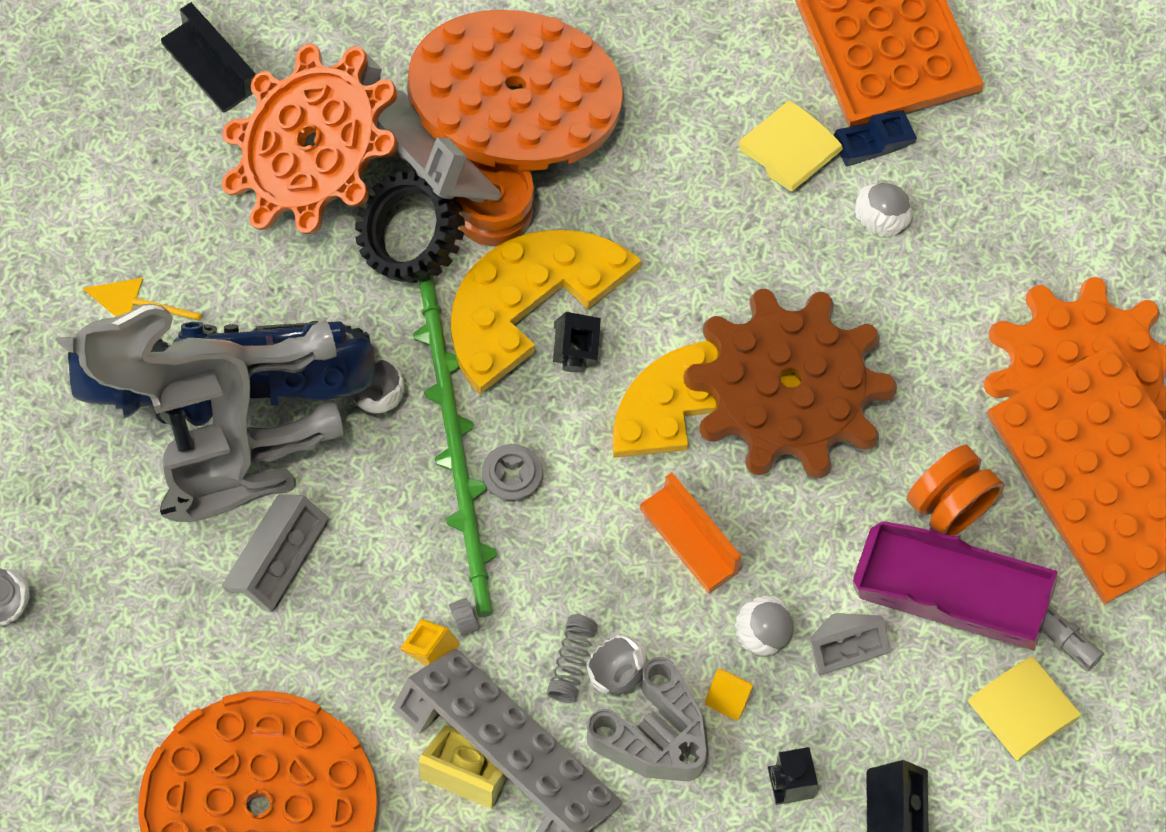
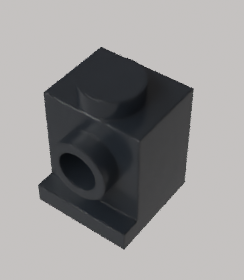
M565 312L554 321V329L556 330L553 362L563 363L562 369L568 372H583L585 367H590L598 359L601 318ZM570 342L575 344L577 349H571Z
M810 747L778 752L776 765L768 766L767 768L775 805L814 799L818 782Z

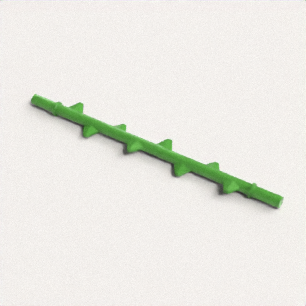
M430 275L431 280L419 281L423 302L422 315L425 316L426 324L415 331L413 337L415 341L431 347L437 384L425 390L424 395L425 398L441 405L448 448L435 457V464L452 470L459 507L457 512L447 517V525L463 532L470 569L468 578L473 586L478 617H487L492 615L493 611L487 583L489 575L485 572L484 564L495 558L497 552L496 549L480 542L473 499L486 491V485L484 482L468 477L461 436L474 428V424L472 421L457 415L450 374L457 370L459 365L456 355L446 352L440 319L441 307L438 306L433 275Z

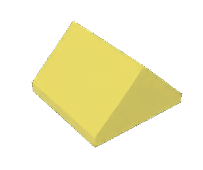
M447 725L443 727L425 749L419 760L420 779L490 809L493 808L507 778L456 729Z

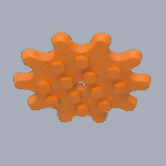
M308 43L298 50L295 69L289 77L278 80L268 71H262L252 79L250 87L257 99L256 110L248 118L232 119L223 129L222 136L224 141L231 145L240 146L242 149V159L234 169L225 174L222 180V189L229 195H242L250 190L255 191L257 200L249 216L250 224L254 228L259 230L270 229L284 212L292 210L295 214V225L298 231L303 234H315L322 227L324 210L331 201L341 198L347 205L354 207L363 206L368 201L369 191L366 184L362 181V174L366 170L368 163L375 158L391 157L398 149L395 135L388 130L377 128L380 114L396 101L397 90L394 83L388 79H382L369 86L362 85V76L367 68L368 58L366 52L361 47H350L337 64L325 67L323 66L320 49L315 44ZM316 132L315 146L309 145L305 147L307 137Z
M1098 277L1085 280L1081 285L1079 298L1073 302H1064L1057 299L1044 285L1034 286L1028 290L1025 299L1032 312V319L1028 324L1017 325L1008 321H999L993 324L989 330L990 341L997 347L1004 349L1009 354L1011 362L1007 369L990 373L985 378V392L994 398L1013 397L1116 343L1162 418L1166 420V387L1164 385L1166 377V345L1157 343L1150 335L1151 327L1158 321L1160 316L1158 306L1151 300H1143L1128 310L1115 308L1107 300L1108 291L1105 282Z

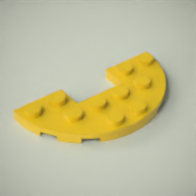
M546 230L524 234L510 239L486 253L474 264L462 280L452 306L451 339L457 363L467 381L481 395L533 354L535 344L514 324L561 287H564L583 306L590 309L641 268V259L611 240L573 230Z
M698 342L675 349L655 360L635 378L623 396L616 414L612 443L613 458L688 450L684 416L711 414L715 410L716 401L707 392L693 391L687 388L683 381V375L689 366L711 363L717 358V348L711 342ZM794 372L780 378L783 385L791 388L798 386L801 381Z

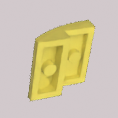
M790 100L738 141L741 152L765 166L768 177L792 192L843 150L842 144L820 122Z
M1030 656L997 677L968 700L969 704L1016 761L1043 746L1050 737L1075 723L1081 716L1080 712L1033 656Z

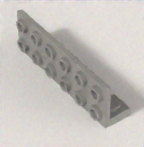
M366 53L368 65L362 76V85L369 86L380 81L382 69ZM397 90L396 101L380 114L377 128L388 130L395 135L399 156L408 161L416 170V174L425 179L433 188V192L442 198L453 199L456 196L466 197L475 202H484L485 199L499 201L502 193L466 158L467 156L449 138H433L420 124L421 117L415 108H411L408 96L403 91Z
M453 649L408 677L392 707L419 734L431 725L438 712L546 813L536 832H588L617 811L622 804V801L458 649Z

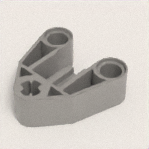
M663 657L652 658L643 668L642 693L681 734L679 735L655 711L651 714L648 713L638 725V728L662 750L660 752L634 726L631 727L617 713L609 709H601L594 712L588 719L587 743L594 752L645 778L677 781L695 780L700 777L704 770L707 753L702 712L673 662ZM654 675H662L669 682L658 686L649 679ZM605 726L611 728L614 734L611 737L602 738L596 735L594 731L599 727ZM685 754L686 758H688V754L695 756L694 763H691L690 759H688L687 763L682 762L681 755Z

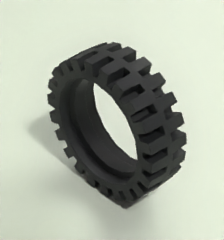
M396 172L395 177L388 175L383 178L384 185L376 183L372 187L375 195H369V199L366 202L368 204L367 209L359 207L357 215L363 218V222L355 223V230L362 233L355 237L356 243L363 247L359 250L361 256L367 260L366 263L375 269L376 272L404 283H418V280L425 282L431 280L430 275L438 276L443 272L440 267L441 265L449 267L453 262L448 256L450 253L458 254L460 247L454 243L455 240H463L464 232L458 229L459 226L465 225L464 217L458 214L463 209L461 204L455 201L458 197L454 196L453 199H445L436 195L428 182L419 177L416 172ZM413 193L424 194L431 199L435 207L437 220L434 236L427 248L415 259L407 262L396 261L389 256L385 248L383 235L386 219L393 207L405 196Z

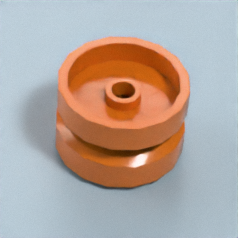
M470 160L502 194L499 201L485 199L484 202H475L466 197H458L455 201L459 202L463 209L458 214L465 219V225L459 226L460 230L474 242L488 246H498L510 239L523 235L531 225L534 209V185L531 173L525 170H518V165L496 162L495 167Z
M965 444L945 454L925 471L909 491L906 500L921 516L932 514L929 525L934 530L945 535L956 536L978 520L994 504L1003 492L1005 485L990 469L979 471L982 460Z

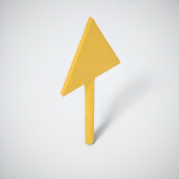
M143 278L82 288L115 317L132 311L134 305L141 306L150 303L165 307L173 315L194 320L202 318L200 313L136 298Z

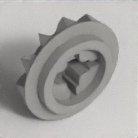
M517 444L502 445L491 451L484 460L482 479L489 493L500 497L503 502L507 499H516L520 502L523 497L529 494L533 495L535 489L541 483L542 466L537 455L527 447ZM503 466L505 468L508 467L510 470L521 467L519 470L521 482L519 480L516 481L514 478L503 481L505 478Z

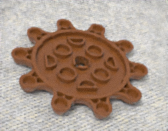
M759 289L751 295L749 303L752 317L749 322L734 324L721 316H713L705 321L703 335L717 348V358L711 363L693 364L684 371L683 381L687 388L693 391L707 392L716 401L715 410L703 418L699 425V432L705 440L716 442L730 435L742 437L749 447L745 460L746 468L754 475L767 474L779 456L791 454L800 459L805 472L813 478H823L830 473L832 463L829 449L834 443L847 441L863 450L872 449L876 446L879 440L878 430L864 417L863 409L872 401H888L892 399L896 394L897 384L889 374L873 372L864 365L865 355L875 349L880 341V335L873 325L863 324L850 330L836 327L831 322L834 303L832 298L825 292L820 291L811 295L807 300L806 306L800 311H788L779 306L775 295L768 289ZM794 372L801 383L792 388L783 385L780 378Z

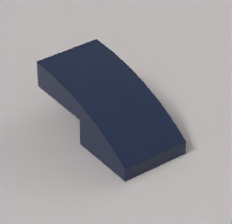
M904 110L872 115L867 124L836 129L833 135L842 144L843 150L840 152L845 166L855 165L895 152L915 143L917 140Z

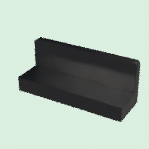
M190 2L180 9L182 25L162 37L161 44L221 112L225 113L253 94L250 84L256 73L195 5Z
M905 760L869 768L866 772L867 832H929L928 770Z

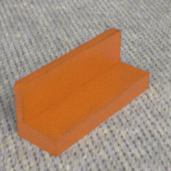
M672 472L665 476L664 488L642 502L640 510L707 593L710 594L739 573L741 555Z

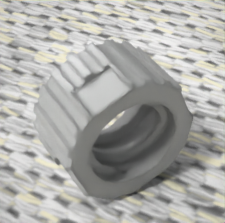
M467 597L449 604L461 636L479 630Z

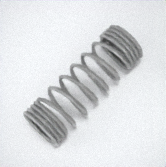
M573 614L568 617L566 630L564 631L566 638L561 640L563 647L558 650L561 657L556 659L557 667L553 669L555 676L550 679L548 685V696L563 703H573L576 701L579 690L574 685H580L581 682L571 676L557 675L556 670L561 669L576 676H581L584 672L573 666L559 665V660L564 659L568 663L577 666H585L586 662L578 657L563 656L561 651L566 649L570 653L583 657L589 655L585 649L565 646L564 641L569 640L583 647L592 646V643L584 638L568 637L567 632L591 638L595 636L597 629L595 620L580 614ZM574 640L584 641V642H586V643H588V644H582V643L576 642V641H574ZM571 649L579 650V651H582V652H584V653H586V654L578 653V652H575V651H573V650H571ZM569 659L578 660L582 663L573 662ZM567 669L576 670V671H578V672H580V673L572 672V671H569V670H567ZM563 678L571 679V680H574V681H576V682H571V681L565 680V679H563Z

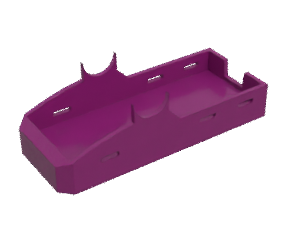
M882 521L870 528L853 577V587L862 600L1035 651L1057 584L1058 571L973 547L961 540V534L959 536H949L934 530L931 526L930 530Z

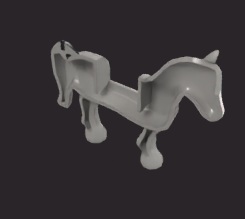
M149 303L117 317L94 321L82 328L76 337H57L55 339L67 351L73 354L76 353L79 356V363L84 372L99 384L149 396L156 414L206 400L211 401L214 424L189 431L193 449L183 452L178 451L174 439L168 444L163 455V470L169 489L161 502L160 513L164 518L176 522H194L231 511L264 494L292 491L294 479L289 470L284 468L262 473L246 474L250 462H271L293 452L315 449L321 440H332L344 435L341 417L334 400L319 404L311 415L292 423L273 428L247 427L246 417L250 400V377L252 374L269 370L290 373L302 372L313 360L325 361L337 356L333 334L326 320L312 325L304 337L288 338L274 345L242 346L226 340L186 338L174 342L165 351L151 352L153 345L171 328L173 317L165 307Z

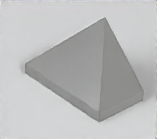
M835 613L809 638L818 675L891 652L885 621L881 615Z

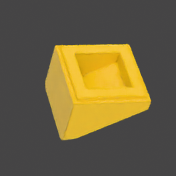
M421 619L400 649L423 665L428 666L453 649H457L460 644L449 628Z
M718 668L705 699V705L734 720H739L751 699L753 685L722 668Z

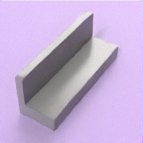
M279 494L226 577L222 587L227 592L244 593L264 611H272L329 517L304 495Z

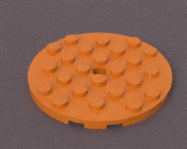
M518 10L473 12L451 19L436 27L427 34L415 49L409 65L407 93L411 108H415L421 117L420 124L433 138H449L467 156L466 158L492 167H495L496 162L518 165V170L525 171L548 169V164L561 161L571 164L597 150L610 137L616 127L623 95L621 79L614 63L590 36L556 17ZM520 84L522 85V88H518V89H514V90H511V89L508 88V87H510V86L519 87Z
M250 691L222 697L221 701L203 709L197 708L185 716L173 727L174 730L163 741L161 746H157L144 772L139 791L138 816L141 832H374L377 820L378 803L373 770L360 742L352 731L341 720L338 721L331 714L322 710L320 705L299 696L275 691ZM263 797L269 801L270 806L264 813L255 816L248 811L247 805L251 799Z

